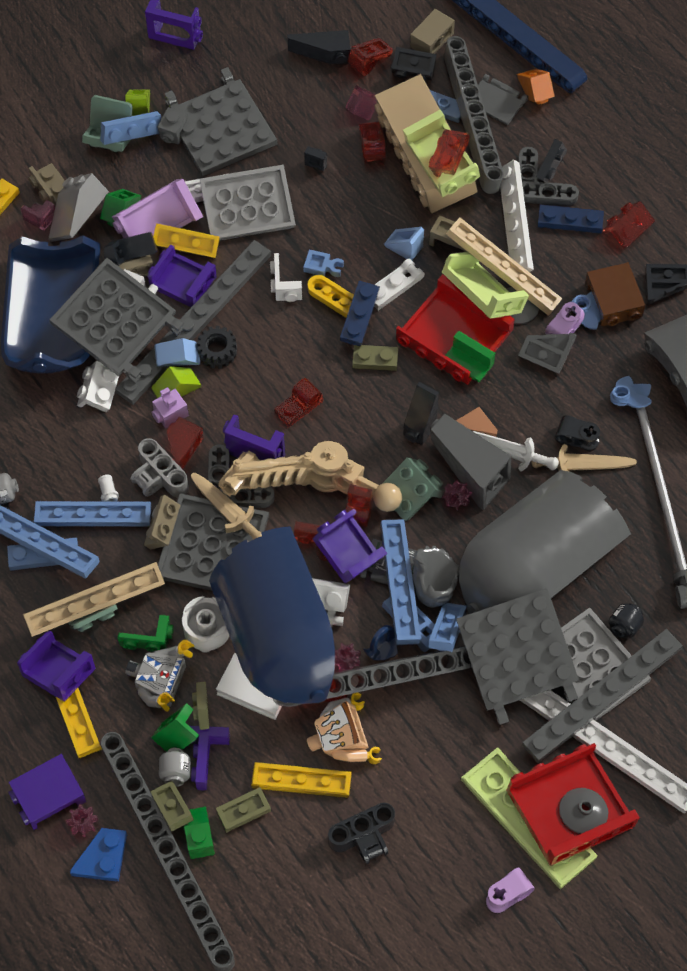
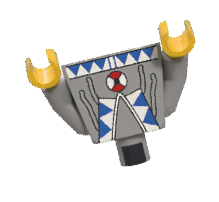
M182 640L175 647L146 653L142 664L133 661L128 662L125 673L136 677V690L148 707L163 708L168 712L172 702H175L174 697L186 668L183 656L187 658L193 656V653L188 649L194 647V644L188 640Z

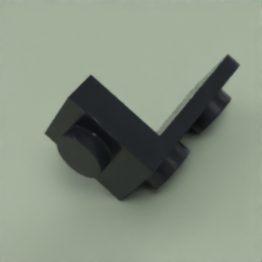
M152 232L111 241L104 247V258H108L117 266H120L124 261L156 253L157 247Z

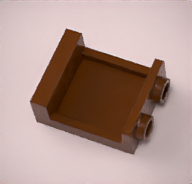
M629 262L587 272L585 285L587 291L591 290L601 314V326H614L619 322L635 321L643 316L645 303Z

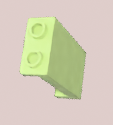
M441 110L403 129L406 143L442 197L455 193L462 186L471 184L480 177L478 165L476 163L473 164L447 125Z
M469 252L450 254L446 259L442 273L490 319L522 313L529 297L524 290L509 292Z

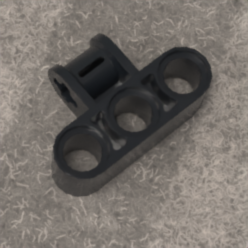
M380 803L333 825L328 832L329 847L335 852H344L356 846L366 865L370 863L371 859L382 854L384 856L388 855V849L381 834L389 831L394 826V808L388 803ZM386 813L390 816V819L381 821L378 819V815ZM362 823L367 825L368 829L360 832L355 827ZM336 834H342L346 839L343 842H336L333 840V837Z

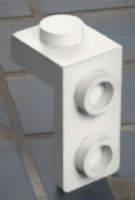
M274 253V261H270L271 274H275V279H271V293L276 292V301L294 302L302 300L301 281L280 282L279 253Z

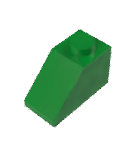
M125 189L106 194L100 219L107 221L108 225L113 226L114 220L112 216L140 201L142 195Z
M206 806L190 809L189 811L194 820L184 825L190 859L215 855Z

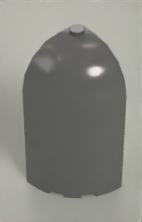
M560 470L478 532L467 545L460 562L459 582L468 612L472 614L544 589H548L552 598L631 535L626 522L617 509L612 510L605 501L607 496L596 486L589 487L582 482L581 476Z

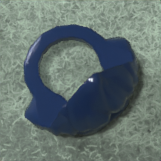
M382 626L374 635L370 648L363 649L370 659L384 661L398 654L395 632L392 626Z

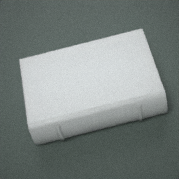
M234 653L216 688L218 691L217 695L276 720L282 706L275 704L271 697L264 695L251 685L242 671L236 653Z

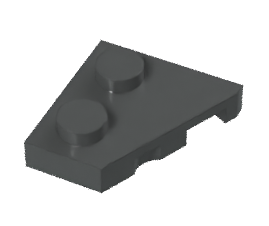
M574 333L527 335L518 356L560 374L577 335Z

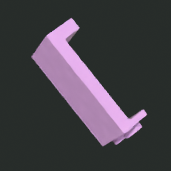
M176 179L112 216L114 220L113 226L118 234H122L123 238L146 232H152L154 236L156 223L181 228L203 217L183 179Z

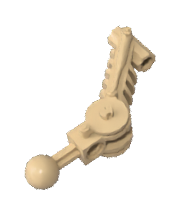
M333 441L318 443L311 452H306L299 457L268 458L260 461L256 454L250 451L243 452L238 459L234 460L233 465L219 481V487L223 493L229 496L236 495L240 489L287 486L296 483L302 486L311 484L315 489L322 492L339 490L349 496H352L355 490L358 489L372 496L375 506L386 512L394 511L402 501L400 488L392 483L377 485L364 478V467L349 460L346 449Z

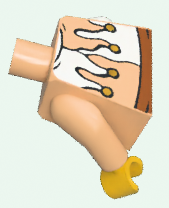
M353 693L351 699L343 698L328 703L320 717L315 720L318 734L307 738L311 751L322 748L324 753L334 759L348 762H365L368 759L369 763L378 764L382 758H374L372 756V753H379L381 751L379 747H373L369 752L365 750L369 747L357 711L363 709L365 702H355V700L360 699V693Z

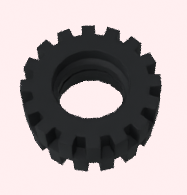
M212 326L208 327L209 330H203L202 335L200 334L197 340L201 362L204 361L206 366L210 364L211 368L218 366L219 369L222 368V365L226 367L229 365V361L232 363L237 355L235 335L230 330L227 332L226 327L220 329V326H216V329H213ZM215 342H221L226 345V348L220 352H212L208 349Z

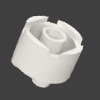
M197 597L186 605L182 616L186 640L194 644V648L202 652H209L221 647L228 640L229 633L216 598Z

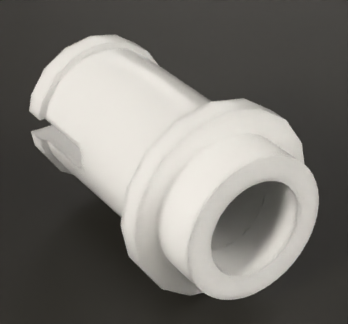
M103 475L98 478L102 492V502H118L119 494L115 491L112 476Z

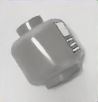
M2 473L0 474V504L12 502L15 499V492L19 491L16 479H11L9 474Z
M171 748L160 756L159 778L165 784L173 781L177 787L183 785L190 778L191 758L188 754L179 748Z

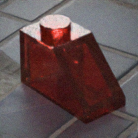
M178 417L176 422L171 423L168 427L167 435L173 460L184 470L203 441L204 436L202 427Z

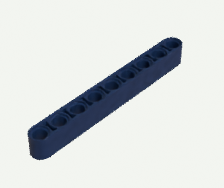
M452 0L537 69L549 72L551 80L566 92L573 93L587 81V75L580 66L496 0Z

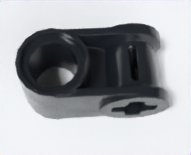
M568 415L562 416L555 434V440L561 444L591 451L599 445L600 429L594 423L579 420Z

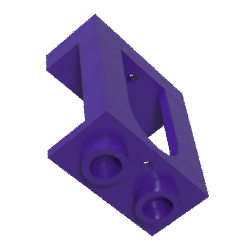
M150 0L145 10L148 38L194 50L197 43H200L203 37V31L200 29L202 18L199 17V9L195 7L192 16L188 17L161 10L160 0ZM163 23L185 29L190 37L181 38L161 33L160 30Z

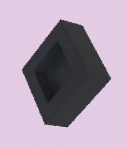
M307 146L304 152L305 165L324 172L327 167V153L321 149Z

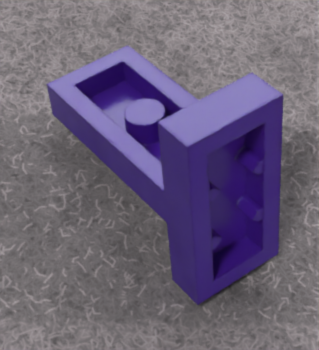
M190 726L199 735L192 742L195 743L193 758H197V766L192 767L191 781L196 783L197 790H207L210 744L230 745L229 727H209V729L200 730L199 726Z

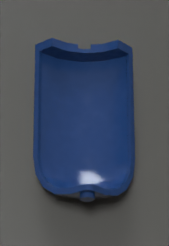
M21 236L9 244L1 333V356L6 365L31 373H54L77 367L83 364L90 356L84 349L52 326L49 320L98 268L100 243L88 237L80 236L71 241L60 242V246H48V242L35 241Z
M280 527L261 532V537L250 542L247 539L232 548V554L225 560L221 559L209 579L211 588L242 671L251 685L264 695L284 703L307 704L323 702L327 699L335 670L333 631L327 612L291 527Z

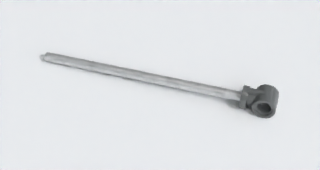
M645 407L636 408L678 567V572L673 575L674 583L677 584L675 587L677 603L680 609L687 608V565L646 409Z

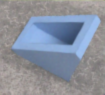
M422 227L395 229L384 245L405 259L413 260L423 248L424 229Z
M181 338L154 345L157 367L200 365L197 342Z

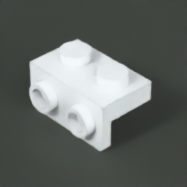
M96 361L90 367L87 366L83 372L82 378L84 383L77 393V398H79L77 406L82 408L85 404L107 412L110 410L119 376L102 363Z

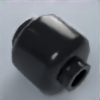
M631 603L619 605L609 618L611 631L618 638L630 639L634 637L644 623L641 609Z

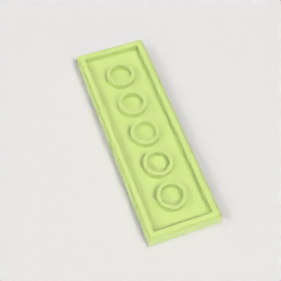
M497 747L463 775L461 781L557 887L562 889L597 859L598 855L589 848L549 866L506 791L511 777L520 773V771Z

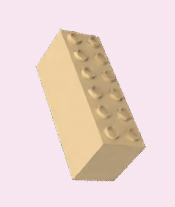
M421 74L375 95L377 104L374 107L378 114V121L382 128L385 127L387 131L385 133L390 144H394V151L398 159H402V165L406 174H410L414 190L419 191V198L424 208L428 206L432 214L477 193L476 182L474 181L471 184L462 186L455 193L442 197L405 141L403 129L440 110Z

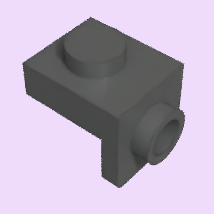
M167 108L158 125L159 135L163 141L175 144L180 143L179 134L188 119L187 113Z

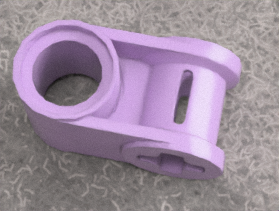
M574 302L566 303L549 323L545 334L574 333L584 320V311ZM570 311L576 312V316H570Z
M516 868L489 888L486 905L490 911L501 913L516 902L529 896L535 887L520 868Z

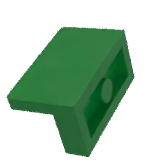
M460 331L454 335L453 346L445 355L469 370L470 378L476 382H480L495 361V352Z
M187 703L160 724L151 738L166 752L171 748L183 750L199 736L198 733L185 723L194 709Z

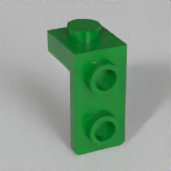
M159 615L156 637L118 633V642L120 646L128 650L143 648L154 652L167 649L168 639L173 638L174 625L170 624L169 616Z

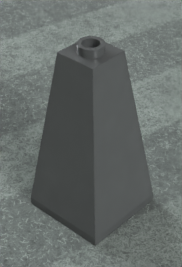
M444 414L431 425V441L478 507L484 510L510 480L511 456Z

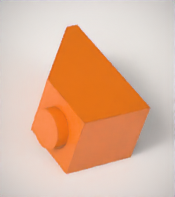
M533 69L517 74L518 80L529 101L543 104L548 102V98L555 97L549 72Z

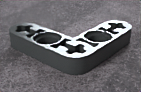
M524 147L520 150L518 162L520 164L523 194L525 193L524 190L529 192V194H524L525 203L572 206L577 202L579 190L576 186L572 184L537 182V150L533 147ZM527 155L531 158L530 164H526ZM528 171L531 172L533 176L530 178H525L522 176V173ZM545 190H549L553 193V195L551 197H546L542 194V192Z
M218 444L214 445L209 451L208 481L215 487L220 488L219 481L213 479V475L216 472H223L225 474L230 469V455L226 446ZM218 453H222L221 465H217L216 456ZM270 486L267 488L240 489L238 492H245L248 495L243 501H238L235 495L229 496L225 494L236 505L247 508L249 506L267 508L274 503L275 499L274 490ZM251 492H254V500H252ZM262 493H267L265 500L261 498Z

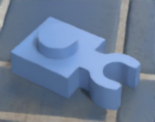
M309 249L304 264V272L325 276L327 271L334 277H340L341 270L335 269V267H343L344 261L339 258L330 260V254Z

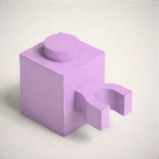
M167 387L160 391L161 397L152 401L154 409L152 415L157 423L161 422L165 429L189 416L187 404L176 389L170 391Z

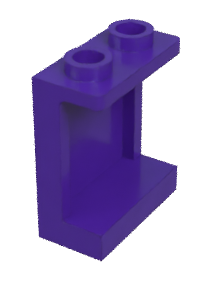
M169 245L167 250L162 251L159 261L148 272L149 285H156L158 292L189 307H192L217 277L214 264L207 262L205 266H202L177 254L173 245Z
M233 415L230 421H226L223 433L225 434L224 444H226V448L229 450V455L239 458L243 452L250 451L256 454L260 461L285 456L284 433L275 430L271 440L268 441L240 430L239 417L237 415Z
M355 509L348 513L346 510H343L334 517L336 521L332 524L328 521L316 529L319 533L312 538L344 584L388 554L383 547L376 550L353 518V515L357 513Z
M49 630L39 637L36 643L17 662L24 678L64 702L96 669L91 654L83 651L81 654L76 653L56 641L53 632Z
M62 754L9 782L12 790L8 793L14 805L18 803L21 805L23 810L19 814L25 825L31 824L33 830L38 828L37 823L74 803L77 806L86 803L85 796Z

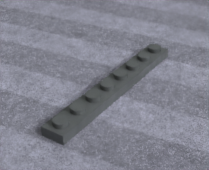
M665 629L523 741L522 746L537 763L541 762L678 653L683 645Z

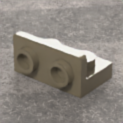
M52 163L38 171L33 166L29 167L30 176L28 180L32 187L38 188V193L44 203L48 202L51 208L56 207L58 193L62 190V184L65 181Z
M166 495L160 497L158 505L153 510L150 527L146 532L144 546L150 550L169 545L180 509V504Z

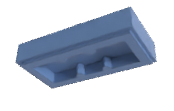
M430 90L445 118L459 123L461 116L456 99Z

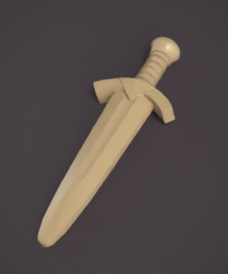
M565 444L561 447L557 457L559 471L626 468L635 466L637 462L635 459L628 457L566 453L568 446ZM531 461L532 466H533L534 468H538V467H541V466H546V465L539 464V463H536V462Z
M197 473L191 474L194 484L202 494L231 523L225 524L226 533L243 529L253 540L262 536L261 532L249 523L254 514V506H249L247 513L244 512L204 477Z

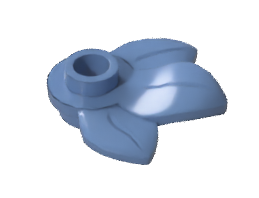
M590 292L587 295L576 296L572 302L578 306H584V308H581L585 314L581 324L589 329L596 330L598 322L601 320V314L593 293Z
M630 376L623 377L616 382V387L610 394V400L618 406L646 407L652 403V400L648 398L651 385L633 384Z

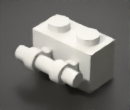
M312 578L324 608L328 610L327 615L331 627L333 625L343 626L344 617L335 616L336 611L344 613L347 608L350 585Z

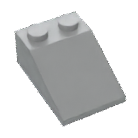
M92 173L81 174L74 178L69 177L62 184L63 188L58 193L49 234L51 242L73 238L106 194H108L109 191Z

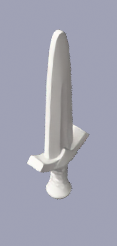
M473 431L509 454L511 458L521 461L522 463L518 467L520 471L526 469L530 461L546 465L551 470H555L558 467L559 461L556 457H546L534 453V443L531 437L526 439L525 445Z

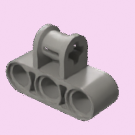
M150 438L142 440L139 443L138 451L143 465L132 474L130 480L133 483H137L143 490V494L147 497L162 487L173 497L179 498V494L186 495L189 490L186 473L155 440ZM148 451H153L152 454H145ZM162 466L168 467V468L165 469V470H160V469H159V468L162 467ZM175 482H182L180 485H173Z

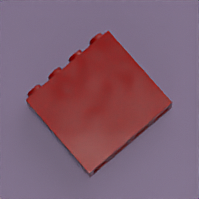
M442 274L438 279L437 288L402 328L397 326L396 340L402 346L414 350L419 357L431 361L438 369L445 370L451 374L455 380L462 381L468 385L472 380L470 378V371L445 356L453 346L454 335L460 331L495 352L513 331L515 319L510 315L490 319L457 286Z
M595 743L589 746L583 744L574 749L571 754H560L546 765L540 763L526 774L520 772L511 777L506 789L549 866L634 828L640 818L635 809L630 812L628 811L593 753L596 748ZM576 788H587L595 791L604 799L608 807L607 822L582 834L569 830L562 822L559 814V805L563 796ZM582 805L583 810H590L587 806Z

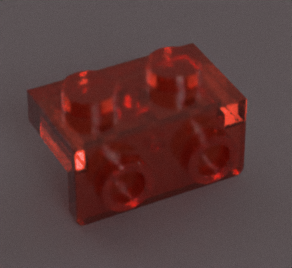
M444 129L442 136L438 139L435 153L429 161V168L436 177H440L442 173L455 175L470 139L468 133Z
M641 201L625 204L620 209L622 212L618 216L614 215L606 222L608 225L603 229L604 233L611 231L623 248L628 247L655 222Z

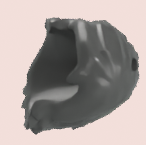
M426 546L425 549H418L413 557L414 567L412 574L417 597L422 604L430 608L442 606L452 599L453 591L459 579L460 566L454 562L453 558L443 548L438 549L436 546H432V548Z

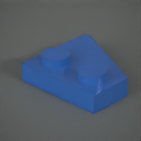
M101 828L72 867L71 876L119 882L127 832L124 830Z

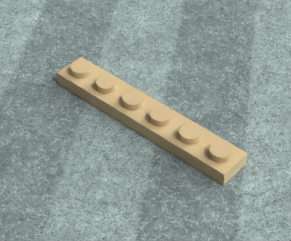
M460 217L446 233L447 236L515 290H524L529 295L528 300L548 316L562 300L559 295Z
M154 562L25 613L23 616L31 637L165 583L157 562Z

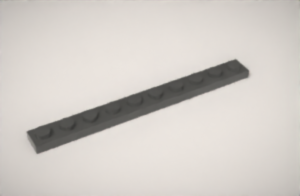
M254 240L180 319L184 323L182 326L183 331L178 336L169 331L158 343L181 338L193 341L271 257V250ZM155 347L136 366L141 370V378L137 383H133L126 377L115 389L116 394L132 405L169 367H157Z

